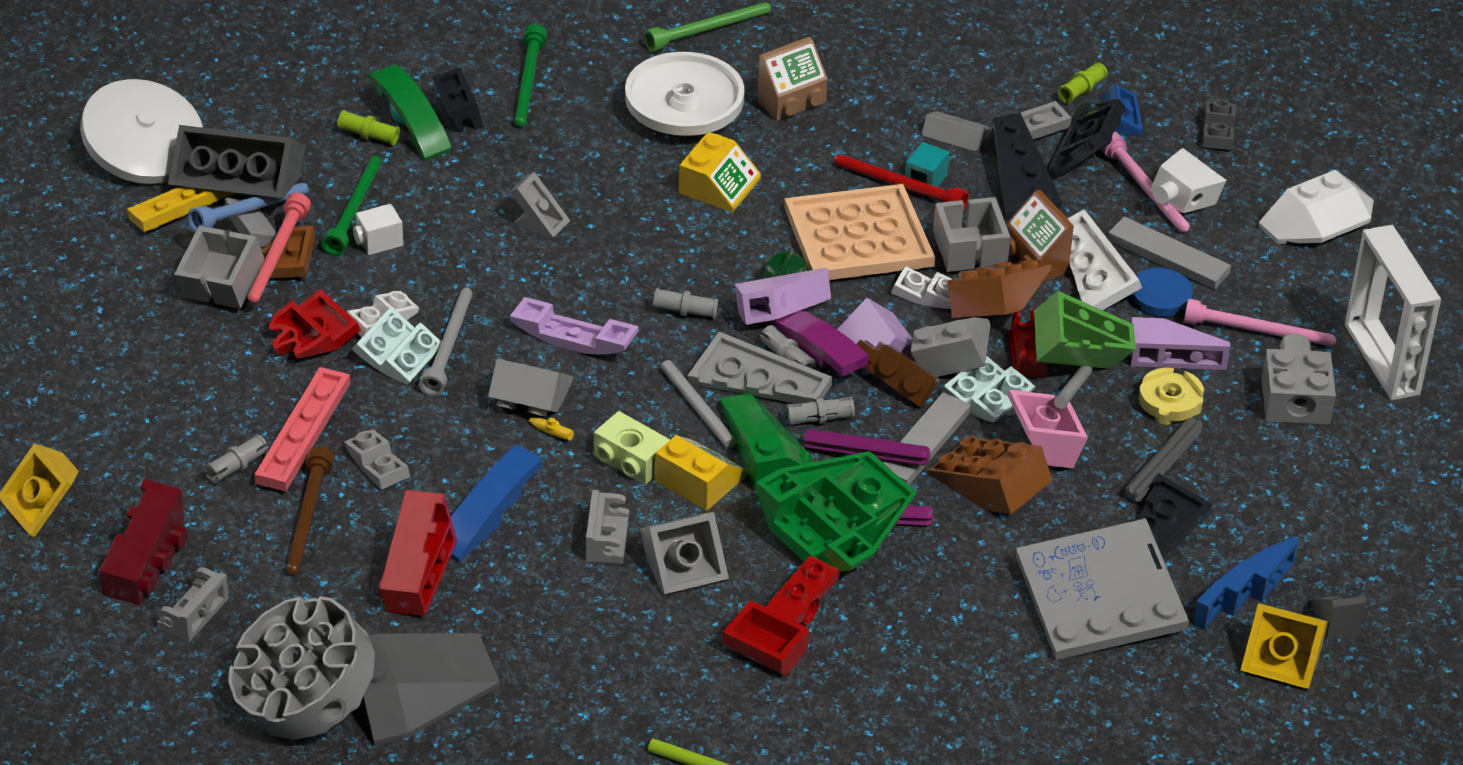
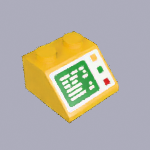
M709 131L679 165L680 194L732 213L761 179V173L734 140Z
M675 435L655 452L654 481L705 511L709 510L748 474V470L697 441Z

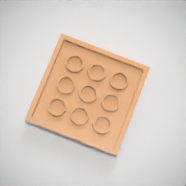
M903 184L785 198L784 208L809 271L827 268L829 280L903 271L905 266L913 270L934 267V253Z

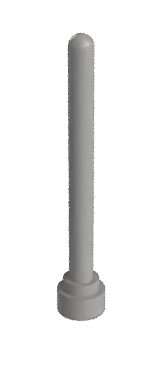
M463 288L460 291L433 365L424 370L420 378L419 388L429 396L442 394L446 386L447 377L444 370L473 295L472 290L469 288Z

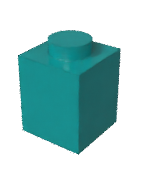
M922 142L906 161L905 176L938 187L948 175L950 152Z

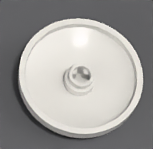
M671 52L649 58L631 71L626 80L625 101L628 110L635 119L653 130L672 135H700L725 127L739 115L744 104V84L737 71L718 58L695 52Z
M128 79L110 83L100 88L91 96L82 115L80 130L87 151L105 170L128 181L156 184L168 182L179 125L203 126L193 106L176 91L156 82Z

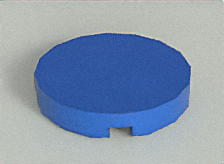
M1150 268L1136 275L1142 288L1130 295L1133 304L1137 303L1141 306V311L1157 317H1172L1178 315V311L1186 310L1188 299L1193 297V288L1190 281L1175 270Z

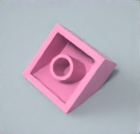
M1009 390L1007 396L1032 445L1042 446L1048 466L1074 468L1088 436L1071 403L1069 402L1065 408L1059 409L1054 404L1057 395Z

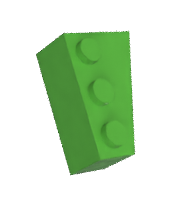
M1060 291L1055 292L1034 310L1037 362L1112 369L1136 350L1134 324Z

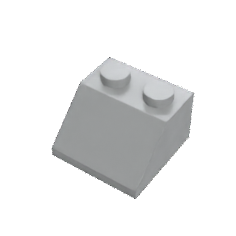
M973 317L914 330L911 353L917 364L936 377L985 367L990 322L988 319Z
M497 359L488 397L498 399L497 406L516 410L518 403L529 406L528 413L547 417L548 410L558 412L572 384L573 376Z
M714 512L697 514L640 528L647 562L663 594L729 579Z

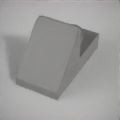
M535 172L524 177L510 191L524 210V213L515 221L516 225L551 239L570 222V219Z

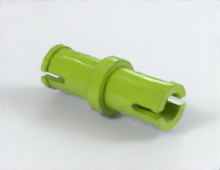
M1098 62L1085 71L1075 73L1069 82L1058 88L1057 92L1061 101L1071 103L1079 95L1091 92L1094 85L1107 77L1106 67Z
M343 110L337 121L338 129L359 134L365 140L372 138L395 146L399 139V127L378 122L372 116L365 118Z

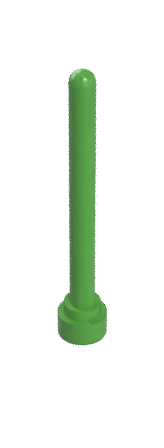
M764 2L669 30L660 29L659 27L651 28L644 32L645 44L650 52L663 50L670 41L768 14L771 11V5Z

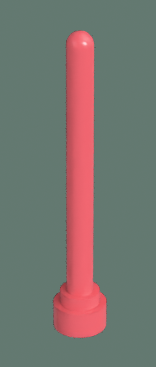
M291 193L284 204L286 215L248 293V300L251 303H257L260 300L296 222L304 219L311 208V201L304 194Z

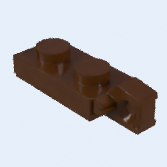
M860 339L857 345L869 355L868 365L865 366L870 370L869 372L916 405L921 407L925 405L938 384L939 378L891 345L879 341L877 346H874L867 340L863 341Z

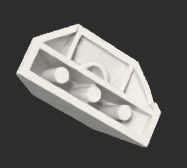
M1333 170L1288 188L1260 220L1258 227L1276 244H1286V241L1320 243L1370 223L1374 200L1351 180L1338 171Z

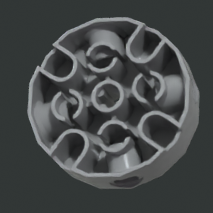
M319 596V599L304 600L302 597L287 599L262 613L243 633L236 646L239 653L234 661V666H230L228 682L234 700L271 736L291 740L315 736L328 732L332 726L341 722L351 711L359 707L373 678L375 651L368 633L356 623L352 614L333 598Z

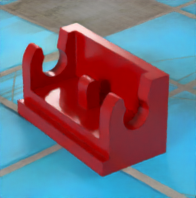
M1036 308L1032 309L1030 313L1031 319L1025 323L1020 322L1019 311L1015 312L1012 316L1011 330H1007L1012 367L1024 377H1046L1048 363L1037 362L1034 310Z

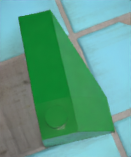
M751 393L719 398V404L731 434L737 440L736 446L744 466L748 470V476L754 491H756L754 486L758 480L778 469L813 462L809 452Z

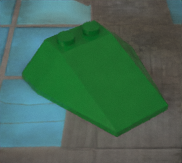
M870 451L781 468L758 480L754 486L769 530L804 562L809 556H812L838 568L839 571H850L872 558L917 493Z

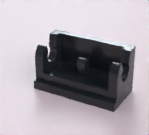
M461 67L432 77L448 115L453 118L458 131H464L462 121L467 118L471 119L476 129L484 127L476 100Z

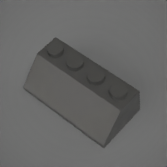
M179 125L168 185L284 199L301 175L306 146L291 137Z

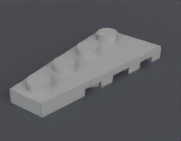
M718 332L687 375L688 382L692 385L742 394L751 393L753 396L796 404L815 402L816 398H823L832 386V377L722 332Z

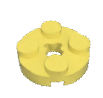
M1159 368L1150 371L1144 376L1139 389L1138 399L1142 408L1150 415L1155 416V420L1163 425L1172 424L1174 421L1186 420L1200 414L1203 404L1204 387L1193 374L1184 371V375L1173 373L1174 368Z

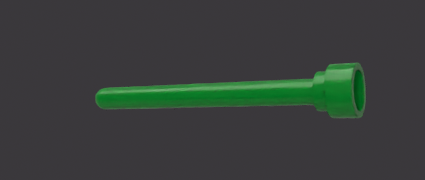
M538 24L529 25L524 30L523 43L527 47L514 120L517 127H524L526 125L538 52L545 46L547 40V30Z
M373 156L370 158L336 227L326 231L321 245L328 254L338 256L344 253L349 243L347 231L381 166L382 161L380 157Z

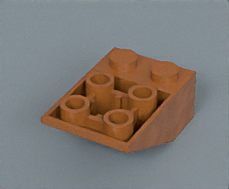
M1038 260L1021 261L1019 264L1000 262L993 264V266L978 267L976 270L959 272L960 278L947 280L952 318L1005 315L1023 310L1051 270V264L1039 265Z
M970 436L961 440L959 446L950 453L941 456L939 461L928 469L931 476L983 509L1006 514L1015 512L1053 481L1042 446L1029 445L1025 442H1006L1001 439H982L977 436Z

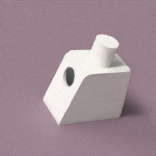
M1182 148L1161 165L1151 188L1156 202L1159 204L1169 203L1179 212L1187 213L1215 205L1226 180Z

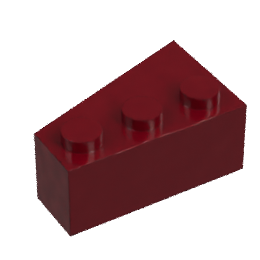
M145 478L140 486V489L143 490V496L138 506H130L127 517L131 518V521L124 535L117 533L99 570L102 595L138 606L141 605L147 594H151L154 591L157 579L163 571L169 569L174 554L178 548H182L185 545L188 537V530L185 528L181 489Z

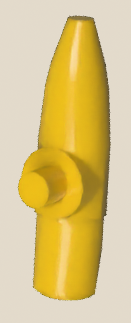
M529 418V422L544 433L568 441L572 440L574 436L573 430L561 426L555 418H550L549 420Z

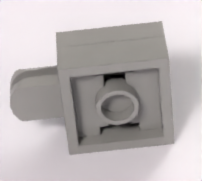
M1289 334L1284 336L1280 344V350L1266 349L1261 376L1265 420L1272 422L1330 424L1336 398L1331 352L1311 351L1309 339L1303 335Z

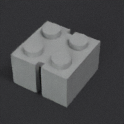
M996 197L968 200L966 228H962L963 201L935 203L933 234L947 272L974 269L975 264L984 267L993 266L995 263L1008 262L1010 235Z
M198 226L174 275L183 298L210 302L211 298H213L215 304L241 309L265 259L256 236L230 231L227 238L225 230Z

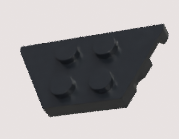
M1120 99L1098 101L1095 104L1096 107H1091L1088 102L1081 104L1048 168V172L1054 179L1097 150L1103 149L1111 143L1112 135L1120 125V119L1126 109Z

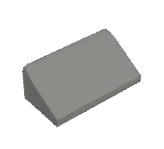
M935 111L926 115L922 135L977 151L989 134L990 128L989 126Z
M226 198L225 205L232 204L242 200ZM259 208L229 217V220L239 233L256 236L260 248L271 243L277 234Z

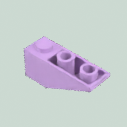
M827 268L735 284L738 314L746 325L779 319L831 299Z

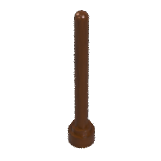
M316 446L308 452L306 466L310 475L286 566V572L291 576L297 575L300 571L323 476L332 470L335 457L333 452L326 447Z

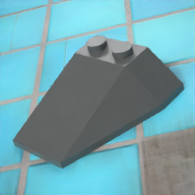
M368 633L375 651L373 678L362 700L364 721L374 746L408 738L500 687V681L479 633Z

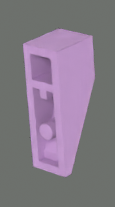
M1132 317L1131 323L1134 324L1136 350L1130 354L1132 367L1227 369L1230 342L1164 318Z

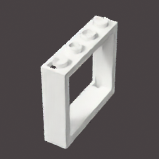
M1393 225L1363 230L1345 320V327L1390 400L1421 394L1441 302L1440 296ZM1387 275L1405 301L1396 345L1379 320ZM1355 316L1360 317V319L1353 320Z

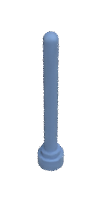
M305 183L293 185L284 199L255 196L215 209L206 206L196 207L188 212V223L194 232H196L198 226L212 228L216 221L285 201L291 193L305 195L308 192V186Z

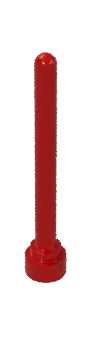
M841 154L834 157V164L836 166L892 185L903 184L907 190L942 202L963 201V211L967 206L969 192L958 187L945 190Z

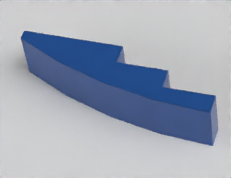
M515 444L478 482L451 516L457 537V543L450 557L451 559L460 563L501 525V515L522 496V486L542 468L541 457Z
M1291 537L1265 548L1239 563L1218 579L1197 600L1193 625L1205 630L1221 610L1234 616L1249 597L1263 602L1295 564L1299 539Z

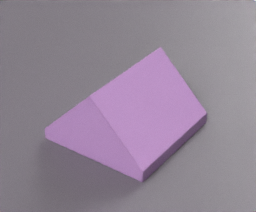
M868 298L837 329L855 344L861 339L877 346L880 341L893 346L911 360L914 359L911 353L913 338L893 312ZM865 366L861 368L865 374L870 373V370Z

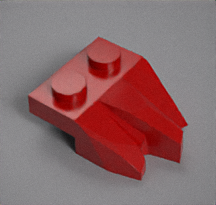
M322 289L299 306L292 300L273 315L268 327L280 333L272 341L278 356L294 352L296 358L309 357L337 350L361 331L358 322Z

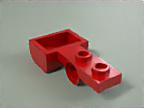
M809 556L766 607L751 600L723 631L722 645L782 675L788 674L808 649L809 628L800 623L808 625L814 619L820 605V600L839 579V569Z

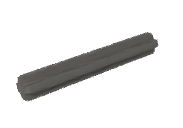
M1193 417L1188 418L1125 487V498L1130 499L1133 503L1139 502L1154 486L1157 474L1164 475L1201 434L1202 422L1196 421Z

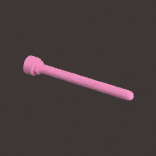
M1114 132L1111 143L1100 150L1106 157L1117 159L1180 232H1187L1190 228L1189 223L1178 210L1169 203L1159 204L1156 202L1151 188L1153 182L1126 152V142L1117 132Z
M1188 299L1184 318L1185 324L1196 326V323L1203 324V321L1280 337L1289 334H1300L1307 337L1310 343L1329 347L1336 343V338L1332 334L1206 309L1207 305H1202L1201 301Z

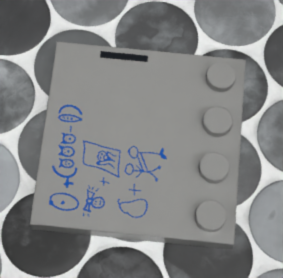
M1146 518L1016 548L1017 561L1055 660L1188 629L1189 620Z

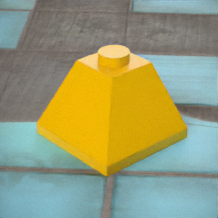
M34 443L0 491V501L27 533L35 537L68 491L79 471L62 452Z
M1258 603L1240 671L1309 689L1321 652L1328 621Z

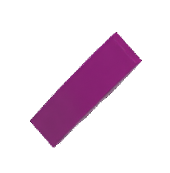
M800 310L779 319L765 321L768 326L773 325L788 339L797 341L799 348L815 359L822 368L830 365L841 376H845L868 365L869 355L836 328L810 313Z

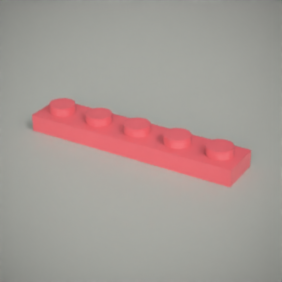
M319 367L255 472V484L287 491L307 458L309 450L314 446L348 389L350 374Z

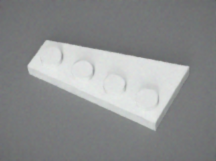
M1085 210L1068 218L1074 225L1069 263L1082 302L1104 310L1142 288L1137 276Z

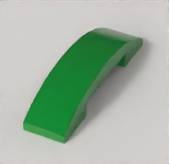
M393 64L368 74L369 80L381 98H388L411 132L410 141L424 161L451 151L452 147L435 111L418 85L402 68Z

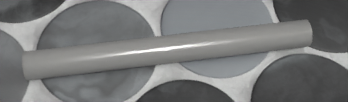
M670 360L664 361L661 364V370L727 449L733 448L737 443L735 437Z
M1079 367L1055 398L1054 404L1057 408L1063 409L1067 406L1092 373V367Z

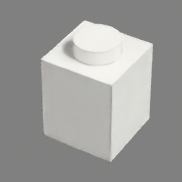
M391 204L356 213L357 226L353 227L354 238L358 245L362 244L368 255L403 246L402 221Z

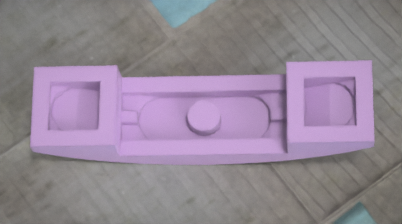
M527 297L523 298L510 315L511 322L532 336L549 344L586 354L600 355L625 351L639 331L638 326L609 319L605 326L602 327L556 315L553 311V304Z

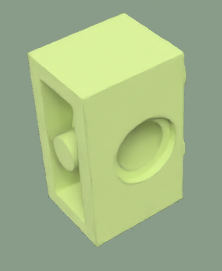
M618 411L594 432V456L625 473L628 477L634 478L646 485L655 477V452L670 439Z

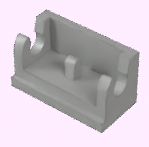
M592 490L586 534V561L623 564L629 509L614 508L610 504H625V496L615 493H600L599 490Z
M199 567L195 574L205 578L207 582L196 578L193 586L173 608L163 606L158 612L165 617H161L157 621V628L190 642L229 599L226 574L221 572L219 574L207 568Z

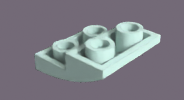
M390 307L352 350L380 372L399 382L408 384L438 351L441 341L421 322L414 328L393 307Z
M986 356L985 367L960 372L943 386L941 394L944 392L971 404L970 414L986 421L995 422L1013 407L1007 396L1009 390L1032 392L1035 385L1012 366L1004 371Z

